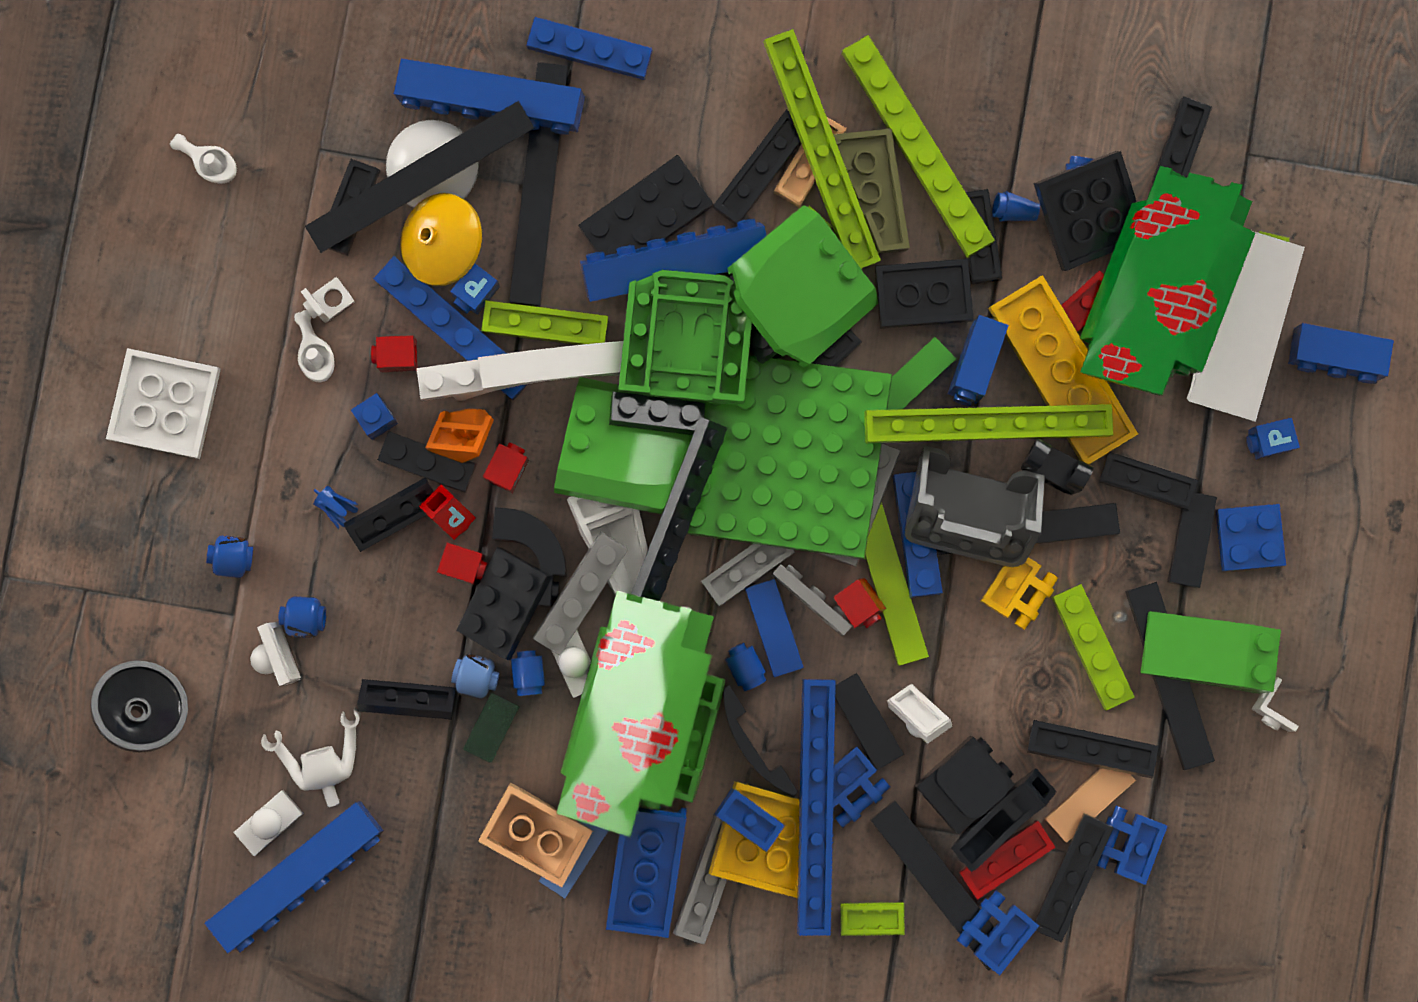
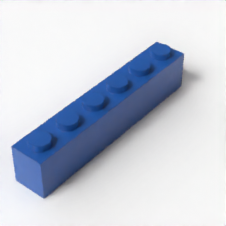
M402 58L394 89V95L402 103L401 105L406 108L417 110L420 109V106L431 107L433 112L446 115L450 111L460 112L461 116L475 120L479 119L480 116L491 117L519 101L535 128L533 130H538L539 126L551 128V131L563 135H568L569 131L578 132L585 100L581 88Z
M747 219L737 222L738 227L726 229L725 225L714 226L707 229V234L696 236L695 232H687L677 235V240L665 242V239L661 238L646 242L647 247L635 249L634 245H627L617 248V253L606 256L604 252L586 255L587 260L580 261L587 297L592 302L628 294L629 282L652 276V273L660 270L714 275L728 272L727 268L766 236L765 226L760 222L756 223L755 219Z
M361 801L354 803L204 924L227 953L235 949L239 953L255 941L252 937L253 934L261 928L264 932L271 929L280 921L277 917L278 914L286 908L289 912L296 909L305 901L302 895L311 888L314 892H317L330 881L327 875L336 868L342 872L355 861L352 855L361 848L365 852L370 850L381 841L377 835L384 830Z

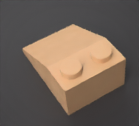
M510 782L478 842L556 885L563 887L593 830L575 819L556 814L557 809Z

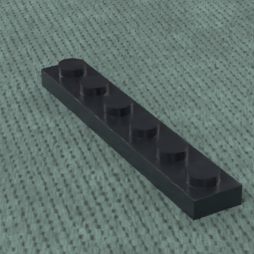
M700 417L632 594L660 601L662 594L666 590L671 571L678 559L680 548L689 531L691 520L700 503L702 492L712 472L713 464L723 444L728 427Z

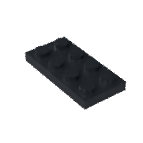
M676 155L584 220L578 227L595 251L604 252L606 256L617 253L616 249L619 247L634 245L635 249L647 247L646 242L661 238L666 240L713 207L714 203L681 158Z

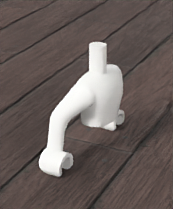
M354 708V715L356 717L354 721L346 719L344 711L342 712L340 720L341 724L345 727L342 760L336 755L332 746H327L301 755V768L296 759L281 742L282 734L277 730L275 731L276 743L268 742L264 734L261 745L267 751H275L292 779L302 790L322 789L327 806L332 807L340 803L334 785L348 779L353 770L356 753V726L359 723L361 712Z

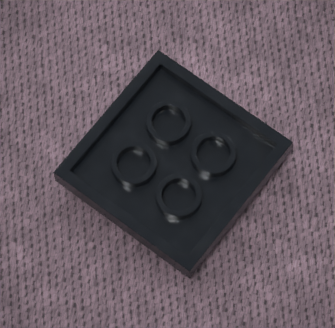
M1114 151L1033 183L1062 271H1068L1114 251L1132 203L1137 202L1121 151Z

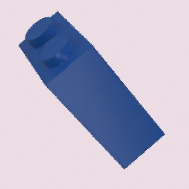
M978 315L971 324L948 391V395L954 396L953 401L971 406V403L977 404L985 396L1009 325Z

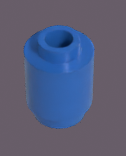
M741 643L728 650L730 656L725 658V661L737 685H741L744 692L766 681L764 676L766 671L753 645L746 647L745 643Z
M535 650L517 652V658L511 659L513 688H517V696L542 694V686H545L542 656H536Z

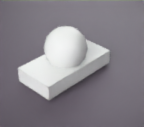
M279 622L266 623L257 627L263 644L257 646L250 656L251 666L254 670L265 675L274 672L279 686L301 680Z
M576 630L561 655L552 651L573 698L582 695L591 663L590 657Z
M912 683L887 700L888 707L906 723V728L910 734L917 738H922L927 744L952 727L951 719Z
M281 790L235 830L234 834L252 855L256 856L304 813L288 794Z

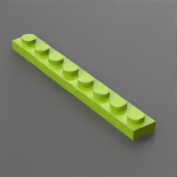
M794 29L765 39L763 41L837 238L861 269L880 262L879 254Z
M869 35L843 49V57L886 127L892 130L894 140L966 257L969 258L994 243L995 239Z
M1112 404L866 410L864 412L865 443L1113 436Z

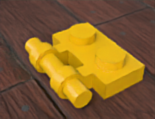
M1028 557L1026 562L1018 567L1003 566L980 601L1005 618L1009 617L1013 609L1017 610L1020 615L1014 624L1025 630L1030 621H1035L1039 615L1037 611L1045 598H1050L1054 592L1053 586L1058 577L1047 572L1041 581L1035 577L1041 565ZM1028 586H1031L1036 591L1026 604L1020 598Z

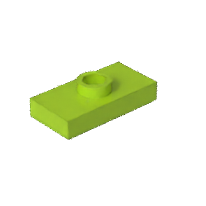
M840 903L841 936L905 935L904 903Z

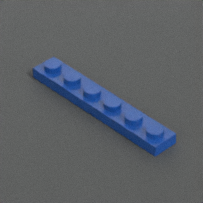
M395 256L373 278L466 361L478 360V357L506 354L432 288L416 279L410 270ZM528 384L501 389V391L513 401Z

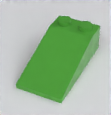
M1150 611L1147 617L1141 674L1257 694L1274 692L1281 630L1251 624Z

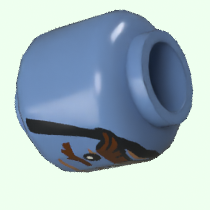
M467 654L463 659H457L451 683L455 684L457 692L482 699L488 694L489 690H496L500 673L494 671L495 664L493 660L474 654Z

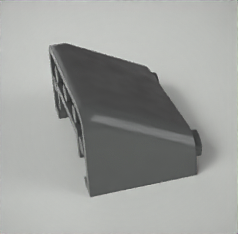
M924 445L919 458L906 520V539L918 545L1007 567L1023 565L1041 534L1045 475L1023 470L1014 473L1008 483L949 469L951 458L948 453L939 448Z

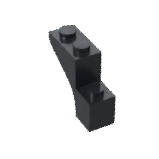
M1037 768L1017 781L1016 785L997 804L970 824L951 847L958 859L971 872L980 867L1021 825L1046 807L1057 791Z

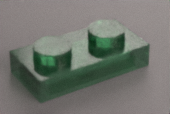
M491 693L463 750L492 763L520 706Z

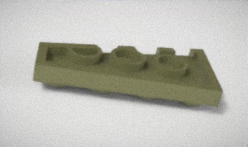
M882 129L833 134L878 254L907 251L910 245L892 130Z

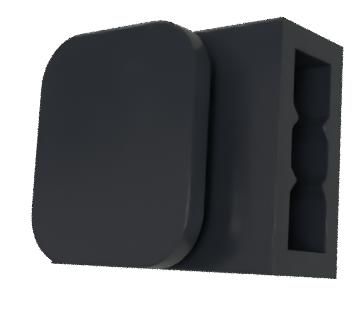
M969 736L914 785L948 826L958 835L977 818L988 812L1016 785L1010 779L1014 775L1003 761H1000L998 764L990 756V753L993 752L992 748L982 737L976 740L974 736Z

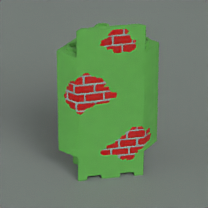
M620 591L616 592L607 628L600 626L561 769V774L565 775L566 779L556 814L630 837L639 803L660 810L661 804L672 805L712 656L704 653L714 616L649 598H642Z

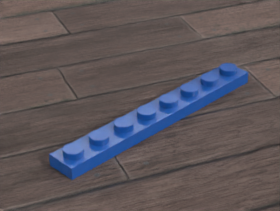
M802 679L797 934L799 936H831L836 680Z

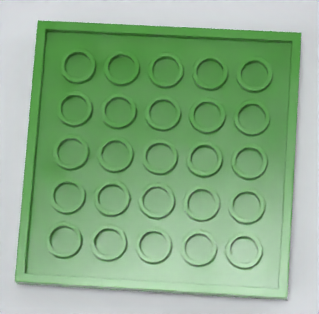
M749 355L744 404L701 402L705 403V419L728 427L687 534L865 559L882 443H865L864 412L866 410H887L892 374L812 363L802 367L798 365L800 362L774 358H770L762 364L757 361L755 356Z

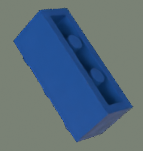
M1302 323L1294 328L1288 364L1297 365V370L1313 373L1318 369L1328 371L1327 375L1331 377L1346 378L1347 375L1358 377L1359 382L1376 384L1377 381L1387 377L1389 374L1394 340Z

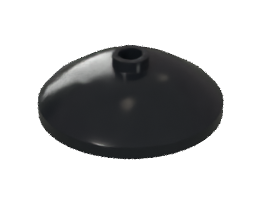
M129 661L114 666L99 679L91 696L90 709L92 720L97 730L108 742L126 751L142 753L160 749L177 737L186 722L188 700L180 681L166 668L147 661ZM131 711H139L141 713V717H133L131 715Z

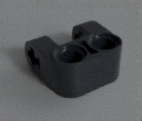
M1039 438L1035 439L1021 466L1022 471L1026 470L1045 475L1044 483L1068 495L1081 492L1094 469L1093 466L1080 459L1076 460Z

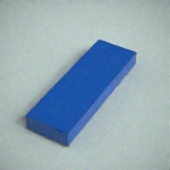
M775 579L745 588L773 677L804 668Z

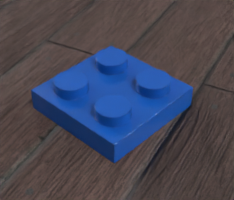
M1280 504L1215 510L1222 571L1286 566Z

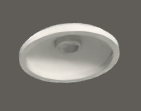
M426 120L410 125L399 133L389 148L386 158L387 177L464 132L450 123L439 120ZM478 162L407 204L414 208L423 199L438 193H449L465 199L476 182Z

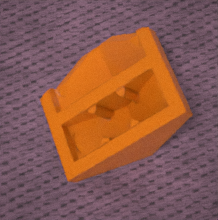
M469 408L450 413L442 411L438 416L425 448L432 453L461 463L480 456L494 419L483 409Z

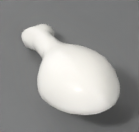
M176 134L174 139L171 140V148L173 150H181L190 156L196 171L205 180L224 184L235 178L237 173L236 163L226 150L217 146H195L189 143L185 136L181 134Z
M303 310L294 316L295 322L300 326L303 335L298 351V363L302 372L310 380L325 382L334 371V355L330 346L316 336L310 322L311 315L307 310Z

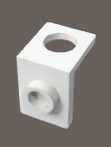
M337 277L313 294L306 288L301 291L307 300L303 303V306L313 319L319 316L324 323H327L355 302ZM330 290H338L342 294V302L336 307H330L325 303V295Z
M1275 677L1274 692L1260 694L1252 710L1263 716L1261 721L1275 730H1279L1281 727L1288 732H1296L1299 726L1267 707L1282 682V679Z

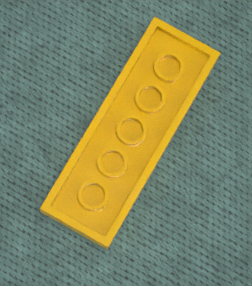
M1043 275L988 308L996 321L1009 325L1005 337L1047 406L1112 404L1113 436L1067 438L1080 460L1091 464L1138 435L1108 382L1080 372L1088 349L1080 339L1079 334Z

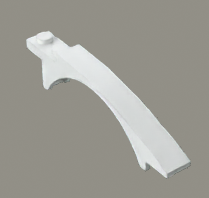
M623 341L522 351L478 357V360L416 368L420 398L422 401L454 397L456 401H464L485 393L537 382L590 376H620Z

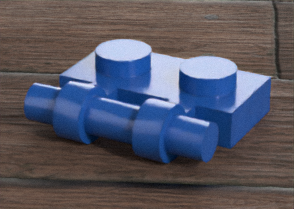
M857 746L834 764L833 808L839 804L844 810L835 818L842 828L853 820L855 822L858 820L863 810L873 802L877 804L883 798L881 795L891 788L883 778L875 785H872L868 778L877 770ZM861 786L865 793L851 804L846 797L857 787Z
M1115 806L1112 817L1108 816L1106 822L1114 828L1097 866L1106 869L1109 859L1113 858L1118 860L1114 873L1146 885L1167 825L1139 814H1135L1132 825L1123 822L1127 810ZM1120 831L1128 834L1122 852L1114 849Z
M996 890L989 899L985 898L980 904L982 908L971 922L967 921L962 927L964 931L957 938V941L967 948L975 938L981 945L973 954L998 975H1001L1039 925L1014 904L1006 913L1002 912L998 907L1006 898ZM993 916L999 922L989 935L986 936L980 930L990 917Z

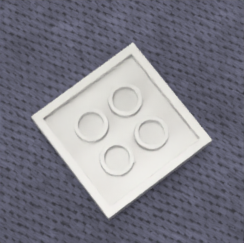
M127 348L106 439L200 459L221 369L219 367Z

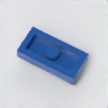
M731 788L714 813L715 816L766 852L785 826L733 788Z

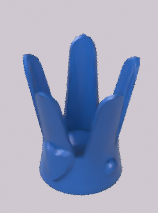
M326 486L321 492L314 489L318 496L313 505L323 510L337 529H339L338 523L345 527L344 523L346 520L343 516L347 515L346 510L352 513L358 512V508L354 506L358 505V503L338 495L330 486Z

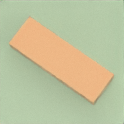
M827 117L833 134L846 132L847 128ZM802 144L774 190L775 194L799 208L816 182Z
M1100 768L1049 813L1044 820L1067 843L1073 838L1083 813L1095 818L1136 780L1131 774Z

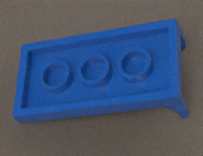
M638 807L631 836L619 834L606 930L669 938L687 808L682 807L675 813Z

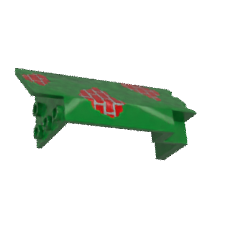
M1159 167L1147 200L1132 203L1083 328L1080 339L1089 343V350L1081 368V373L1154 395H1163L1169 377H1173L1175 374L1188 376L1190 373L1203 372L1256 234L1243 227L1253 201L1240 195L1243 187L1242 184L1231 182L1228 186H1221L1214 182V178L1189 172L1186 178L1173 171L1172 168Z

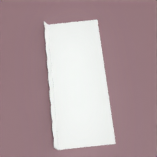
M1255 232L1256 234L1202 373H1194L1187 396L1189 402L1255 422L1305 248Z

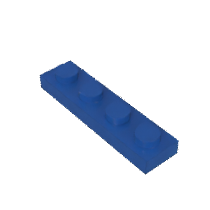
M534 17L527 42V49L642 80H645L652 55V48L538 17Z
M916 472L894 474L892 476L910 598L940 595L943 593L936 549L912 543L905 537L906 520Z

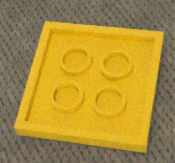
M734 781L733 789L737 790L785 826L766 852L723 821L708 873L720 878L798 898L800 799Z

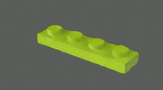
M485 300L481 331L488 334L575 345L605 343L609 317Z
M1082 584L1051 597L1104 710H1109L1135 698Z

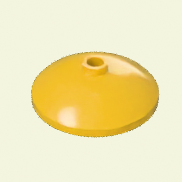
M449 193L431 195L413 208L403 226L401 253L406 267L416 279L433 286H445L458 281L469 272L477 260L482 243V228L477 212L466 200Z

